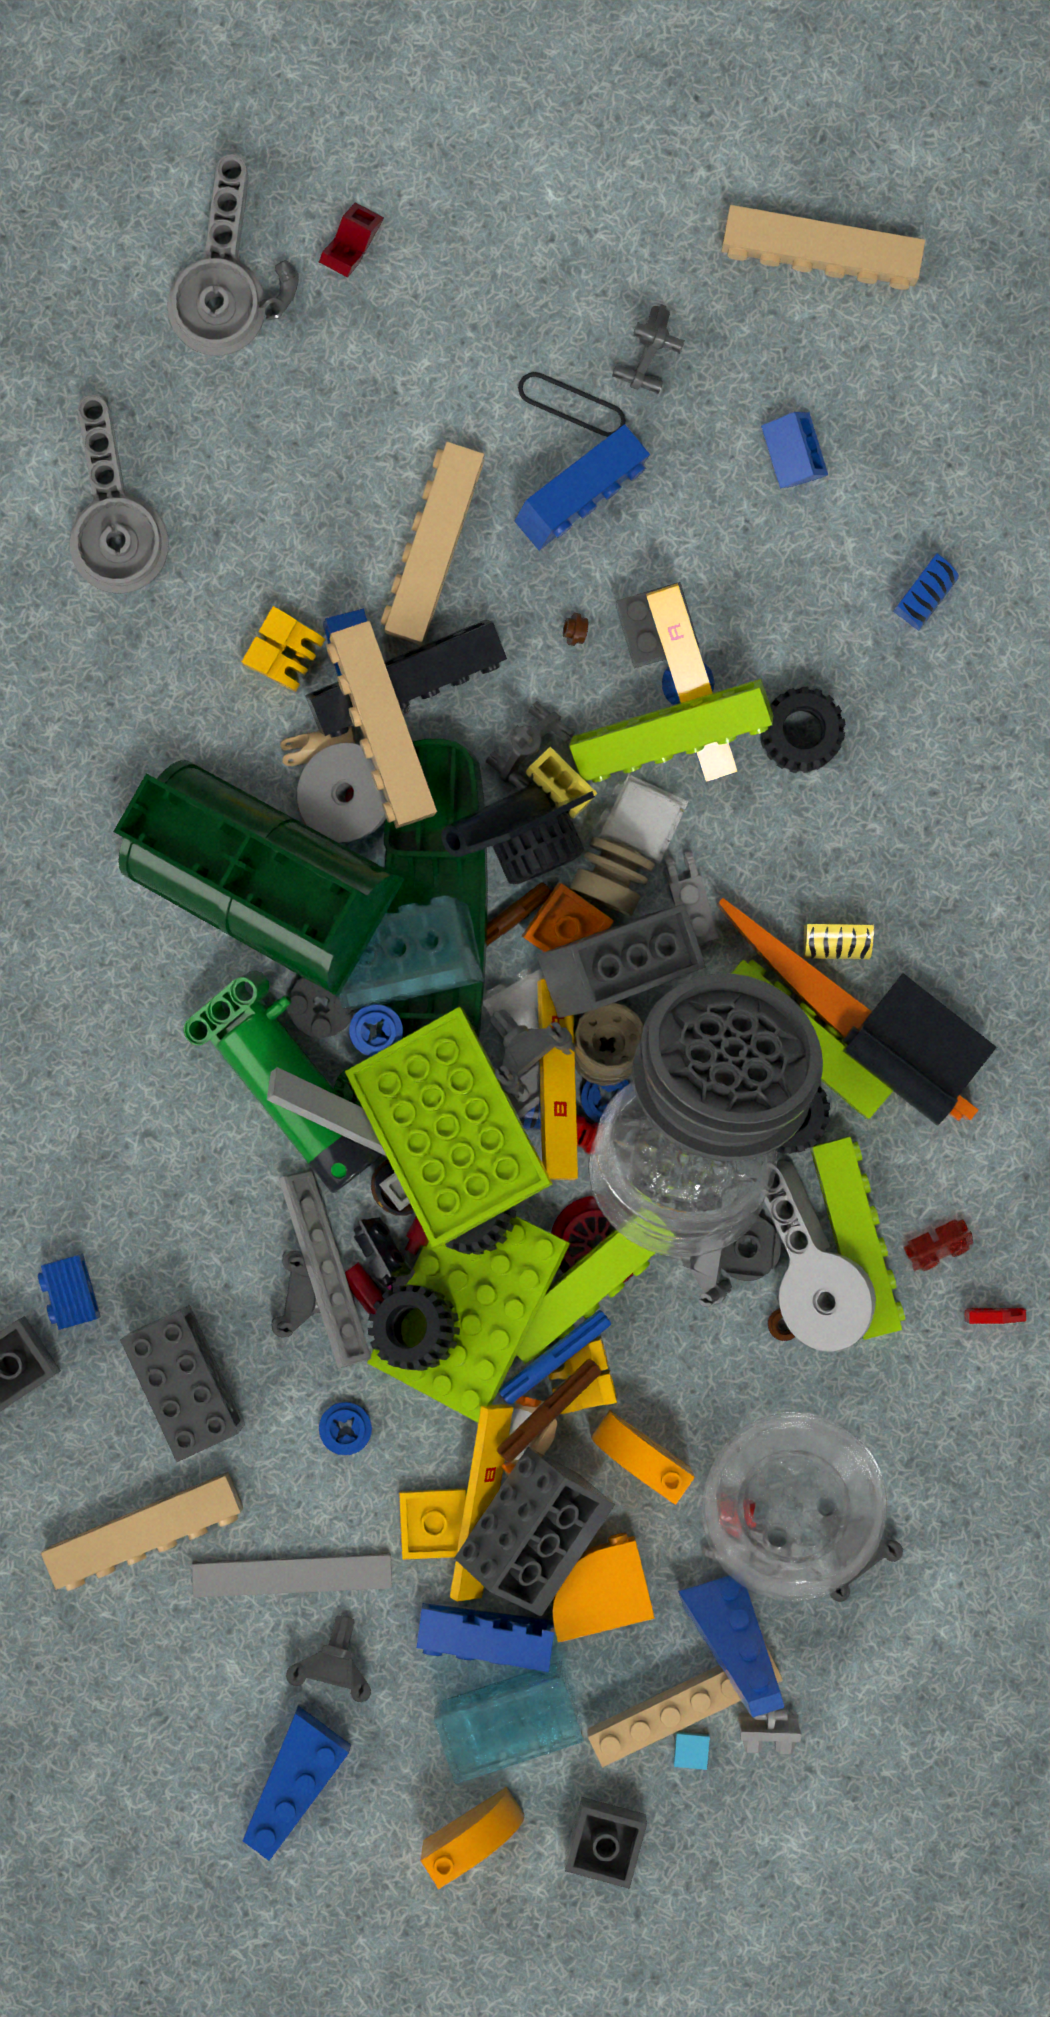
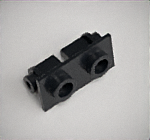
M381 1218L359 1220L360 1225L354 1229L356 1234L354 1239L357 1241L365 1257L376 1254L377 1257L370 1261L369 1265L377 1281L387 1287L396 1282L395 1277L411 1274L405 1263L404 1255L396 1247L390 1236L389 1228Z

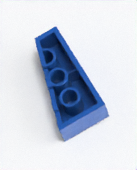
M624 424L526 499L514 522L540 551L554 538H559L565 534L580 517L584 519L593 512L600 500L603 498L608 500L622 488L620 484L627 478L633 481L646 469L644 463L650 456L649 452Z
M742 1572L678 1591L684 1610L692 1619L701 1637L714 1654L716 1661L724 1670L752 1718L785 1708Z
M423 1603L416 1648L423 1649L424 1654L431 1656H442L445 1653L456 1655V1658L462 1660L478 1659L498 1665H510L549 1673L554 1623L553 1620Z
M299 1705L243 1838L245 1844L268 1861H270L347 1757L351 1747L350 1743Z

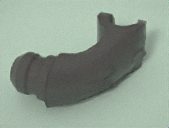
M286 260L275 265V271L280 281L279 295L276 298L263 299L259 303L260 308L268 305L272 308V314L267 316L266 320L279 319L291 301L294 300L299 282V273H296L292 269L290 262Z

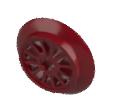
M607 1196L583 1197L569 1204L556 1218L551 1233L569 1242V1247H584L585 1249L575 1255H571L568 1247L559 1266L560 1270L566 1273L577 1263L576 1259L584 1254H588L593 1249V1246L588 1244V1240H594L596 1235L602 1236L603 1241L610 1235L606 1234V1231L611 1222H615L620 1226L634 1212L621 1201ZM600 1216L608 1218L603 1230H599ZM595 1217L594 1231L591 1230L585 1218ZM581 1222L588 1235L574 1229V1227ZM572 1233L584 1241L570 1242V1234ZM632 1273L629 1277H627L623 1281V1283L628 1281L634 1274Z

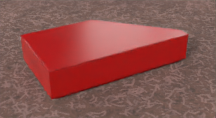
M966 1308L965 1322L969 1324H1006L1026 1321V1310L1024 1308Z

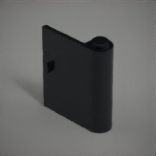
M529 785L447 825L442 830L441 839L445 849L452 856L461 857L513 839L544 822L546 827H549L558 822L556 816L595 796L593 791L550 805L547 794L539 786Z
M904 973L899 976L858 1029L853 1026L841 1041L845 1044L843 1048L844 1053L935 1125H939L956 1105L958 1096L997 1048Z

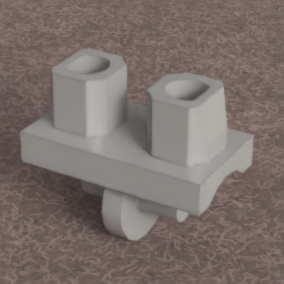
M776 1710L753 1718L750 1714L739 1713L740 1740H743L746 1753H759L762 1751L763 1741H774L776 1752L779 1754H792L795 1743L801 1742L799 1715H787V1710Z

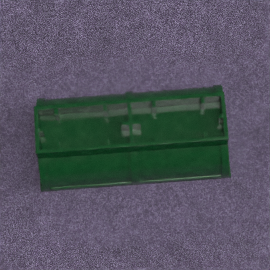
M180 760L173 763L157 779L146 773L113 831L123 837L118 859L122 875L337 997L342 992L405 880L188 760Z

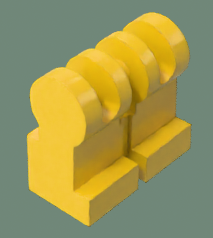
M273 606L258 631L267 640L264 641L256 636L241 662L249 669L296 692L300 684L287 676L286 671L292 669L305 676L308 669L302 666L296 658L290 659L284 656V650L288 647L296 652L295 655L297 657L314 661L316 655L303 647L302 643L309 641L322 647L326 639Z
M602 1337L593 1339L565 1361L563 1368L556 1369L548 1375L549 1380L569 1378L568 1376L572 1375L587 1359L593 1360L600 1367L601 1371L608 1369L609 1364ZM610 1370L601 1372L560 1414L617 1403V1395ZM559 1386L552 1388V1393H553Z

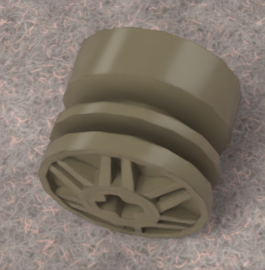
M592 836L589 845L600 851L601 855L598 856L585 852L584 858L595 865L593 871L578 868L569 889L603 906L632 916L641 896L629 888L631 882L644 885L648 882V879L637 873L636 870L638 868L652 872L655 864L632 847L615 840L600 839Z
M616 1003L585 1012L579 1019L574 1036L575 1068L578 1074L588 1082L601 1086L616 1085L628 1079L632 1074L635 1051L644 1027L638 1015L628 1007ZM601 1046H602L604 1049H606V1048H608V1047L612 1048L611 1053H610V1051H608V1050H606V1051H604V1052H601V1051H600Z

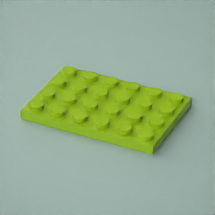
M458 1007L345 1071L432 1248H439L553 1185L507 1093L504 1091L499 1079L496 1078L495 1070L463 1008Z
M518 1216L510 1219V1224L514 1225L512 1232L506 1230L504 1236L507 1237V1240L503 1244L497 1242L495 1244L497 1249L491 1252L484 1250V1254L480 1255L473 1253L469 1255L450 1249L445 1244L434 1249L429 1242L427 1247H423L412 1269L415 1273L407 1282L408 1285L426 1287L445 1295L444 1300L451 1301L454 1306L451 1312L458 1314L459 1321L454 1322V1327H459L460 1333L459 1335L454 1334L453 1341H456L457 1345L455 1349L449 1348L447 1350L450 1354L447 1360L440 1359L439 1366L435 1368L427 1367V1370L424 1371L407 1370L393 1367L388 1364V1361L381 1360L377 1355L380 1350L374 1349L371 1354L372 1359L368 1360L367 1364L479 1423L481 1406L493 1404L570 1245L569 1242ZM419 1308L410 1311L404 1317L401 1325L402 1338L412 1348L423 1340L427 1330L426 1318Z

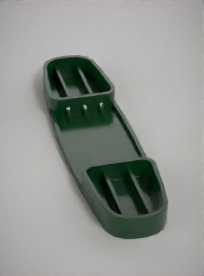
M422 739L414 741L413 745L437 812L432 817L397 829L394 821L388 822L387 819L385 821L383 836L384 846L387 849L385 869L405 880L382 919L380 1003L386 1007H391L400 1017L403 1027L402 1039L458 1007L464 1009L479 1039L487 948V848L461 857H454L445 849L441 833L447 825L485 807L480 763L473 752L458 742L446 739ZM384 1019L377 1022L376 1035H385V1032L382 1030Z

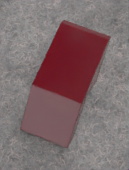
M355 202L343 215L336 236L322 251L319 263L348 278L360 264L384 217Z

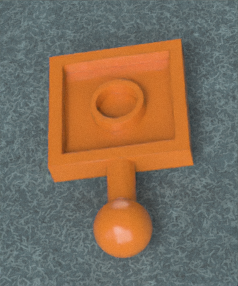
M559 882L521 936L541 951L546 952L608 929L614 920Z

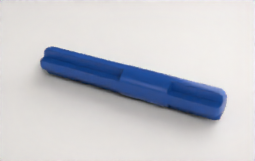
M601 1310L595 1312L499 1389L502 1398L508 1404L514 1403L611 1325V1322L605 1313Z

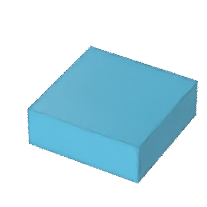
M677 1731L674 1767L707 1770L709 1734Z

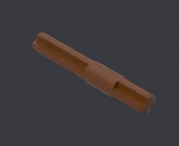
M544 882L539 883L519 900L514 901L491 919L492 921L487 924V946L501 935L506 934L547 900L552 891Z
M587 1359L497 1447L498 1454L506 1462H512L601 1374L600 1367L593 1360Z

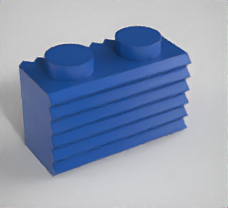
M83 1253L41 1266L42 1272L38 1273L39 1284L42 1292L48 1291L51 1304L47 1305L48 1317L51 1324L57 1323L58 1330L93 1321L101 1317Z

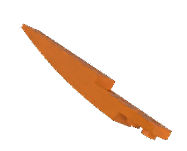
M721 898L716 904L768 966L826 1024L834 1028L842 1036V1039L853 1026L858 1029L872 1012L727 900ZM959 1095L958 1101L949 1115L957 1121H960L962 1117L965 1120H972L979 1109Z

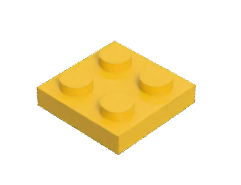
M466 1488L400 1491L402 1560L455 1557L458 1550L466 1501Z

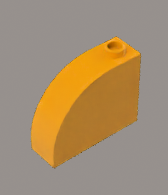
M611 1410L608 1411L591 1436L592 1441L609 1457L675 1505L695 1478L688 1464Z
M627 1533L615 1534L608 1537L609 1542L584 1551L553 1598V1623L558 1643L655 1619L635 1536L628 1537Z
M505 1787L424 1839L420 1861L437 1888H442L501 1847L519 1829L524 1821V1813L508 1788Z

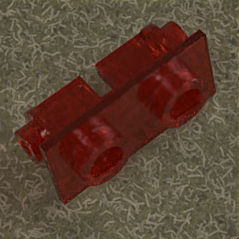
M954 1219L935 1228L939 1238L936 1242L933 1241L929 1232L907 1241L908 1245L904 1246L903 1249L908 1259L915 1257L911 1259L913 1271L915 1272L919 1269H922V1271L930 1270L936 1267L942 1258L949 1255L957 1257L970 1249L969 1246L973 1244V1235L971 1231L964 1234L968 1231L965 1221L963 1219L959 1221Z

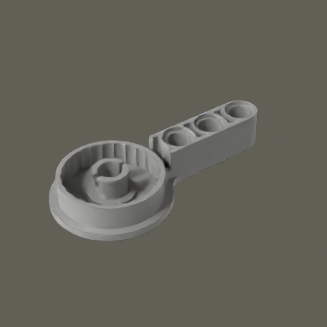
M235 154L223 156L218 161L216 167L205 249L207 255L187 266L177 276L171 286L167 302L168 317L178 338L192 350L210 356L229 355L246 347L259 333L266 314V307H259L260 301L265 299L262 286L252 271L243 265L239 259L249 175L243 159ZM230 168L241 170L240 175L235 179H227L225 173ZM227 200H233L237 203L235 209L230 212H224L220 209L222 203ZM227 232L233 235L231 241L227 244L221 245L216 242V238L221 233ZM214 297H220L224 300L223 305L215 310V313L211 312V309L207 307L209 300Z
M88 395L80 401L78 415L94 499L80 513L73 525L70 536V553L77 571L92 586L109 593H130L147 586L161 572L168 556V534L158 513L144 501L130 496L126 492L112 413L102 397ZM91 407H102L103 413L98 419L91 420L87 418V413ZM105 438L109 441L108 447L104 451H93V444L97 439ZM106 470L113 471L114 479L111 483L102 485L98 482L102 472ZM116 535H123L126 538V542L120 549V552L110 548V541Z
M339 743L322 749L309 760L302 771L298 783L297 802L306 825L340 844L355 842L367 837L386 820L382 803L387 801L383 790H376L371 776V771H374L375 767L371 758H365L361 745ZM353 787V798L346 802L345 794L348 789Z
M784 1160L763 1166L756 1175L757 1186L790 1258V1266L782 1279L779 1291V1304L783 1319L793 1335L811 1348L828 1352L848 1348L865 1335L872 1322L876 1305L872 1281L865 1270L855 1261L843 1255L825 1251V1249L830 1248V1244L794 1166ZM773 1171H776L780 1177L779 1184L773 1178ZM787 1201L793 1205V1214L787 1209ZM801 1231L807 1236V1245L801 1240ZM828 1292L834 1296L835 1306L828 1300Z

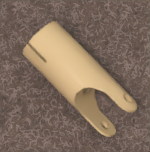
M352 725L348 726L349 731L334 738H331L330 734L324 736L319 731L282 740L280 746L283 750L303 747L300 751L284 755L282 762L286 766L307 764L315 754L328 746L339 743L356 744Z

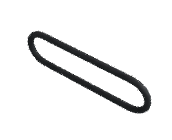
M528 373L519 381V395L527 403L602 436L608 437L615 431H603L528 398L523 391L525 381L530 377L541 378L616 411L621 418L619 428L626 423L625 414L619 407L542 373Z

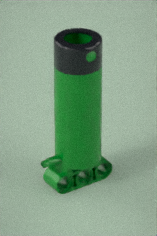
M257 970L249 971L233 980L193 1014L184 1024V1036L194 1045H203L211 1041L330 1192L336 1193L383 1154L267 1100L270 1073L277 1067L332 1094L339 1095L277 1019L291 1004V998L284 995L268 1007L262 1000L269 991L267 977ZM245 982L252 986L253 995L247 992ZM222 1002L228 1004L230 1014L224 1011ZM200 1021L206 1025L207 1033L201 1030Z

